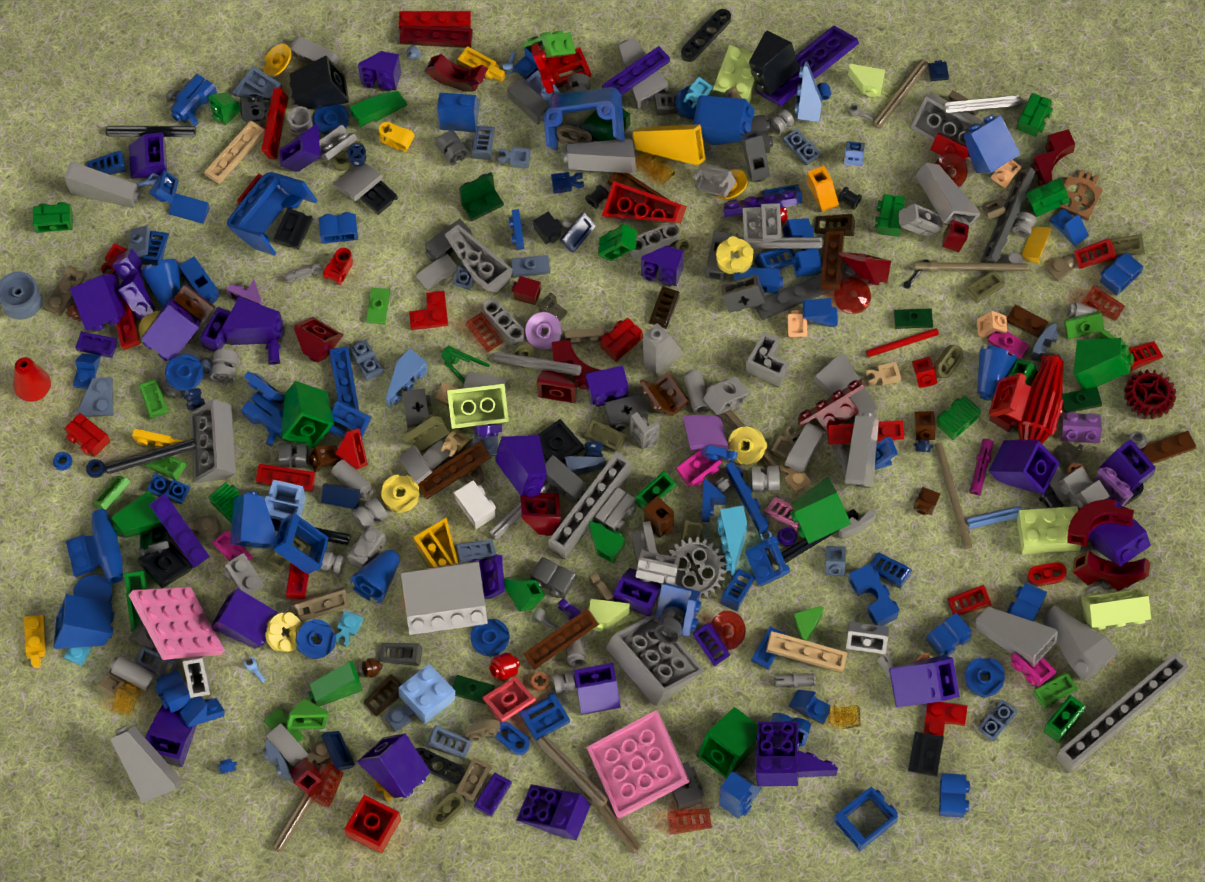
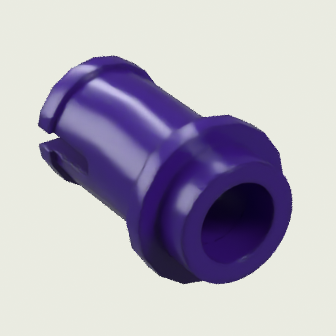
M270 340L266 345L269 365L280 364L279 349L281 345L277 340Z

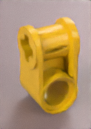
M383 122L379 126V140L381 143L391 146L396 150L401 149L403 150L402 152H407L415 137L411 130L391 122Z

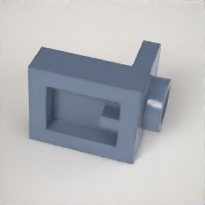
M474 434L475 440H471V446L481 440L489 454L496 456L498 436L478 438V434Z
M826 546L825 575L845 576L846 547Z

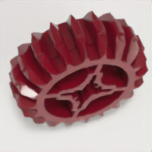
M1147 369L1145 373L1139 371L1137 375L1133 374L1131 380L1127 381V386L1124 389V399L1127 400V406H1132L1131 412L1138 410L1137 417L1143 413L1145 419L1148 415H1151L1153 420L1156 414L1161 418L1163 413L1167 415L1169 409L1173 408L1176 401V389L1173 388L1174 382H1169V377L1163 378V372L1158 375L1156 370L1150 373ZM1158 386L1163 390L1165 396L1158 390ZM1136 392L1142 397L1143 401L1137 397Z

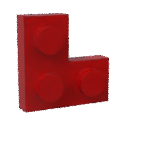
M537 43L531 46L533 58L539 68L543 86L547 94L554 92L553 84H556L552 74L554 73L550 63L546 62L544 49L541 50Z
M445 291L427 292L428 309L409 311L411 330L448 326Z
M947 702L927 703L923 733L944 736L945 723L965 726L968 706Z

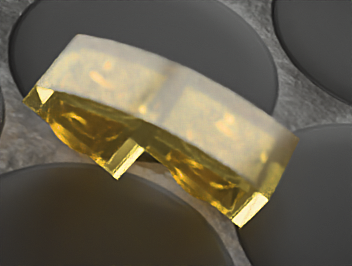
M643 152L635 159V162L662 185L676 174L674 168L662 162L658 155Z

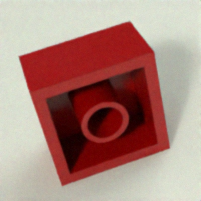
M363 795L344 828L346 837L382 854L401 821L400 812Z

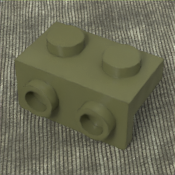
M430 415L424 418L422 424L409 428L407 434L402 436L406 443L415 445L420 453L450 434L442 417Z

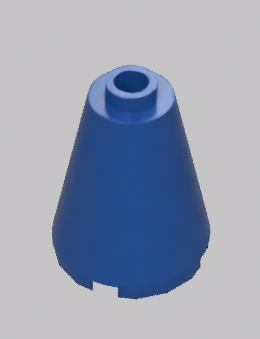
M175 259L157 261L158 265L153 267L150 264L142 270L144 279L162 308L170 297L174 298L181 290L179 266Z
M984 345L981 346L977 393L980 395V398L991 400L994 397L999 379L1008 377L1017 359L1014 353L1010 356L1006 349L990 345L987 346V349H984Z
M384 550L353 574L350 583H354L355 587L353 589L355 592L370 601L371 597L377 601L376 603L382 602L400 563L398 553L394 550Z

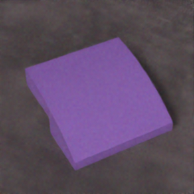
M712 415L683 416L690 450L702 449L707 445L728 449L721 417Z

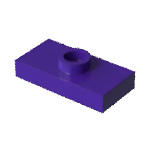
M81 331L75 348L77 351L113 358L118 340L117 338Z
M494 772L475 803L474 808L492 817L511 787L512 781Z

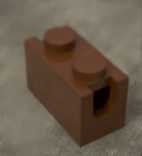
M657 496L644 508V522H651L652 531L659 538L663 535L668 536L674 529V511Z

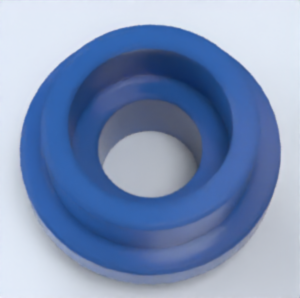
M66 452L57 453L53 459L54 467L60 471L69 469L73 462L70 454ZM62 459L66 460L64 464H60Z
M232 759L220 761L217 770H220V774L236 771L235 766L237 762H232Z

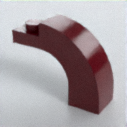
M439 54L431 57L424 72L439 83L461 91L473 92L485 80L488 68L484 65L474 68H463L452 63L444 55Z
M1112 499L1091 502L1079 509L1073 516L1068 529L1067 543L1087 546L1092 530L1104 523L1132 527L1134 510L1127 507H1116V500Z

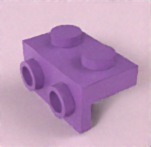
M1075 412L1062 413V441L1100 443L1102 431L1101 415L1094 413L1079 414Z
M1100 468L1097 471L1099 474L1092 481L1100 480L1110 495L1107 499L1115 498L1122 506L1134 495L1130 491L1129 485L1121 481L1117 477L1116 472L1111 468Z

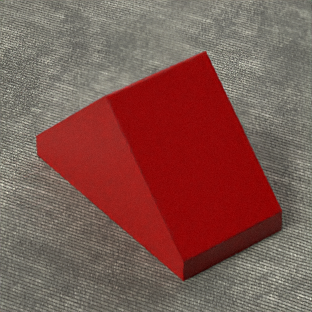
M360 428L348 431L335 453L355 469L368 465Z

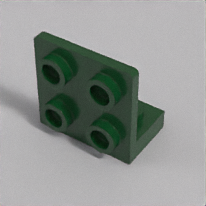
M597 109L580 125V129L588 131L595 141L616 140L613 137L612 119L604 120L600 118ZM623 109L625 131L631 125L630 113Z
M492 172L482 174L478 179L466 182L459 188L461 206L471 222L504 206L503 201L495 190Z

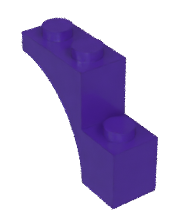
M130 249L117 256L112 266L123 280L118 288L119 293L140 320L153 313L156 308L151 302L143 284L141 275L143 263L135 251Z

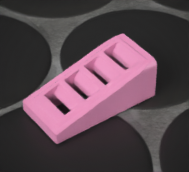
M774 497L764 512L785 526L792 528L795 532L798 531L799 523H794L791 515L788 518L785 517L789 511H793L791 505ZM776 504H779L780 506L777 508V510L775 512L772 511L774 506ZM784 507L785 511L780 515L779 512Z

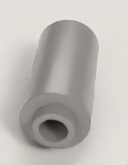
M690 370L683 379L692 410L695 414L709 411L711 408L703 400L707 392L702 373L697 370Z
M345 460L339 461L333 467L331 473L345 487L360 489L359 499H364L371 493V484Z
M121 655L118 658L114 657L109 666L112 668L111 673L144 691L148 690L156 675Z

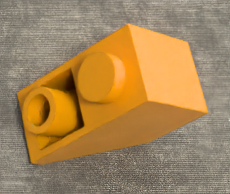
M825 165L808 171L807 184L821 212L839 206L832 179Z

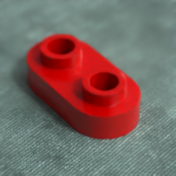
M1059 562L1037 565L1030 568L1027 579L1031 585L1036 587L1056 584L1065 579L1067 569ZM1057 571L1060 575L1054 576L1053 572ZM1034 575H1039L1041 579L1036 580Z

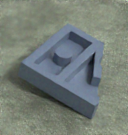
M252 66L232 94L238 97L258 94L262 96L263 100L271 101L273 89L282 88V85Z
M112 377L92 378L76 416L79 413L85 417L114 415Z

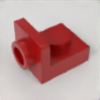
M930 357L912 361L919 388L937 384Z

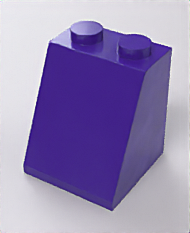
M117 274L101 275L70 288L86 331L93 330V332H98L104 329V325H115L121 322V318L126 316L122 295L118 291L120 284Z
M170 297L141 338L143 345L150 350L154 349L157 351L158 356L164 361L176 358L198 330L201 322L174 301L172 297Z
M238 297L223 326V331L227 344L249 345L268 344L270 340L278 341V339H282L284 336L285 328L279 311Z
M501 436L495 462L520 496H540L547 475L540 436Z
M1004 440L989 472L1001 483L1038 494H1045L1060 462L1039 440Z
M1116 500V507H1123V506ZM1135 519L1132 527L1113 523L1098 525L1089 536L1092 547L1120 567L1151 546L1146 530Z
M237 588L227 596L211 625L215 631L248 646L257 648L260 645L263 646L266 642L267 622L274 615H277L278 612Z
M406 733L381 738L357 761L393 798L409 797L413 793V789L426 781V777L431 773Z

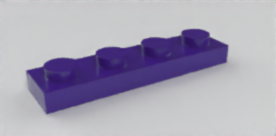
M658 46L602 84V88L613 87L623 95L668 64L670 57Z
M786 190L779 194L768 193L762 197L751 196L745 200H730L724 203V216L742 215L743 208L761 207V204L780 203V208L798 205L797 191Z
M163 494L149 504L194 568L210 558L166 494Z

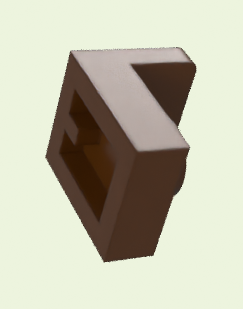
M934 411L915 412L916 440H935L936 424Z
M336 445L316 446L309 456V463L313 466L314 472H318L324 466H335L341 461V458L335 454L337 451Z
M922 487L918 498L915 500L914 509L921 515H932L940 493Z

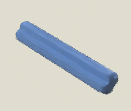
M1021 506L969 517L966 522L969 529L1016 519L1019 510L1023 509Z

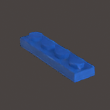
M348 346L329 349L338 400L359 410Z
M734 462L726 464V473L759 534L766 533L769 521L765 514H761L758 500L756 498L753 499L750 494L752 491L747 482L744 483L740 467H736Z

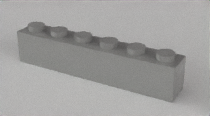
M618 453L613 455L548 540L549 550L563 559L567 558L589 529V523L591 521L594 522L596 513L616 487L620 488L632 473V462Z

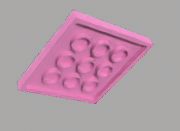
M191 587L133 590L129 594L162 660L221 655L225 651Z
M657 710L587 747L614 812L619 819L690 782Z

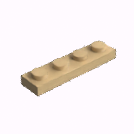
M250 121L204 171L205 175L220 184L265 134V129Z
M773 631L769 635L766 652L840 673L844 671L848 653Z

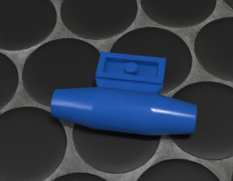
M99 509L92 513L93 536L81 535L67 540L66 545L75 577L93 572L101 565L108 582L114 584L123 580L122 554L116 531L112 526L113 524L107 511L104 509Z

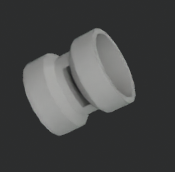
M782 109L777 116L769 119V123L777 134H781L786 127L794 124V119L786 109Z
M1021 212L1017 218L1018 223L1014 225L1013 232L1028 238L1032 232L1031 227L1036 223V217L1028 212Z
M326 551L321 569L325 571L333 570L334 573L341 574L343 571L340 570L341 564L345 565L346 556L341 554L334 555L332 552Z
M572 670L566 671L562 675L558 673L552 674L556 694L562 693L563 690L567 689L569 691L576 690Z

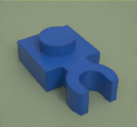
M710 445L702 448L701 456L707 457L709 461L724 459L733 462L737 460L738 454L736 451H727L724 448Z

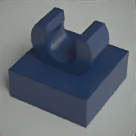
M938 60L934 61V63H928L931 82L949 80L946 62Z

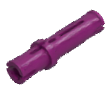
M982 439L979 454L976 455L977 463L969 490L970 494L980 496L982 493L988 463H991L992 459L990 455L994 442L990 439Z

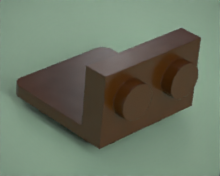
M666 372L654 383L644 379L639 381L642 385V392L651 398V405L657 411L660 410L664 414L667 413L673 416L690 403V400L669 372Z

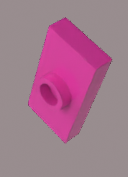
M995 331L987 341L995 347L1008 350V355L1010 356L1014 353L1017 359H1022L1030 348L1029 344L1008 331L1004 334Z
M228 530L212 542L229 562L243 553L249 561L253 559L252 555L243 546L230 545L231 533Z

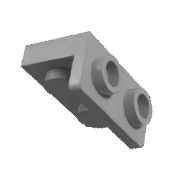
M340 125L319 140L321 159H331L358 140L355 134L348 133L345 127Z
M638 412L631 415L630 433L640 447L644 449L647 446L651 448L656 445L659 439L660 428L658 421L649 426L647 420L641 417Z
M643 522L642 530L631 533L637 564L641 550L657 553L651 522Z
M244 553L224 565L223 573L228 580H233L236 585L233 587L234 590L238 588L251 595L265 586Z

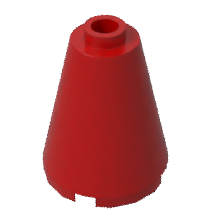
M22 357L15 363L13 388L16 395L28 402L44 398L51 388L49 374L28 357Z

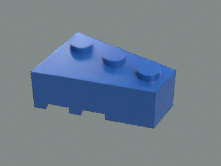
M732 771L720 787L719 805L740 819L742 815L746 816L752 808L750 804L762 788L745 776Z

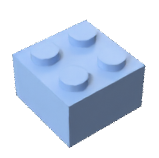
M428 664L399 687V698L426 724L455 700V690Z

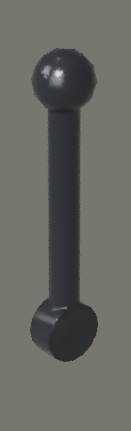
M917 270L912 278L904 283V288L909 289L911 283L922 270Z

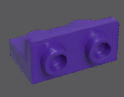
M495 554L484 561L474 559L473 561H479L484 598L492 599L505 592L502 555Z

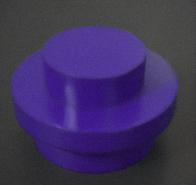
M785 527L778 532L777 539L783 546H792L797 540V534L792 528Z

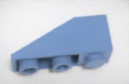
M805 62L804 67H800L799 78H802V85H798L797 96H800V103L796 102L795 113L798 114V119L819 122L822 98L808 62Z
M411 349L396 363L386 396V403L389 408L391 407L390 402L394 405L400 402L402 396L397 392L401 388L405 391L412 390L415 385L414 382L419 378H424L427 374V362Z

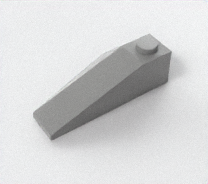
M456 225L445 234V237L472 278L483 288L497 293L509 283L513 269L460 225Z
M1054 605L1042 618L1046 626L1058 631L1056 643L1071 668L1083 681L1094 678L1119 653L1118 649L1105 635L1098 634L1089 625L1079 622L1073 615L1057 605Z

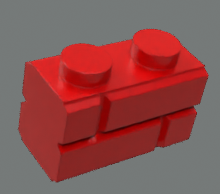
M626 318L624 321L620 320L615 324L614 329L610 333L606 332L600 338V348L617 362L643 339V332L629 318Z
M81 413L65 427L66 438L72 444H79L81 451L86 455L91 454L95 457L110 442L109 436Z

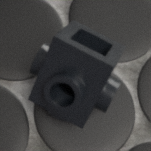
M250 94L247 97H240L242 120L257 122L260 119H265L264 113H267V102L263 101L262 96Z

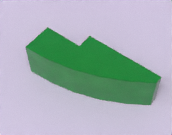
M399 91L363 100L351 106L350 112L361 128L374 120L377 122L408 104Z
M145 570L124 573L131 632L135 630L141 618L129 594L133 590L148 589Z

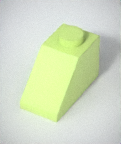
M849 64L848 76L859 90L869 97H881L885 70Z
M591 599L589 610L600 624L593 630L603 631V629H609L630 614V603Z

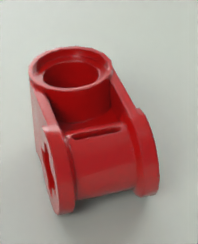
M339 248L335 252L333 258L324 269L323 278H329L336 281L338 285H342L353 265L352 254L348 248ZM343 257H347V258H348V259L345 260V261H342V260H341Z

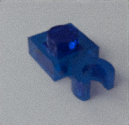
M569 172L551 174L553 193L571 192L573 186L583 188L584 181H577L578 179H583V174L580 172L575 173L573 176H570Z

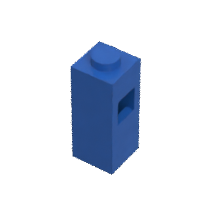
M195 256L178 265L181 275L194 291L211 304L216 302L218 297H220L218 289Z
M750 267L744 273H734V281L758 275L764 293L776 294L779 288H783V277L780 276V269Z

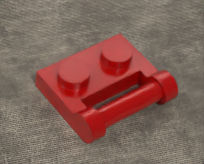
M580 47L575 49L576 54L547 58L546 62L550 63L554 73L552 74L557 88L567 83V77L570 76L560 77L559 74L580 67L583 70L573 74L580 73L592 77Z

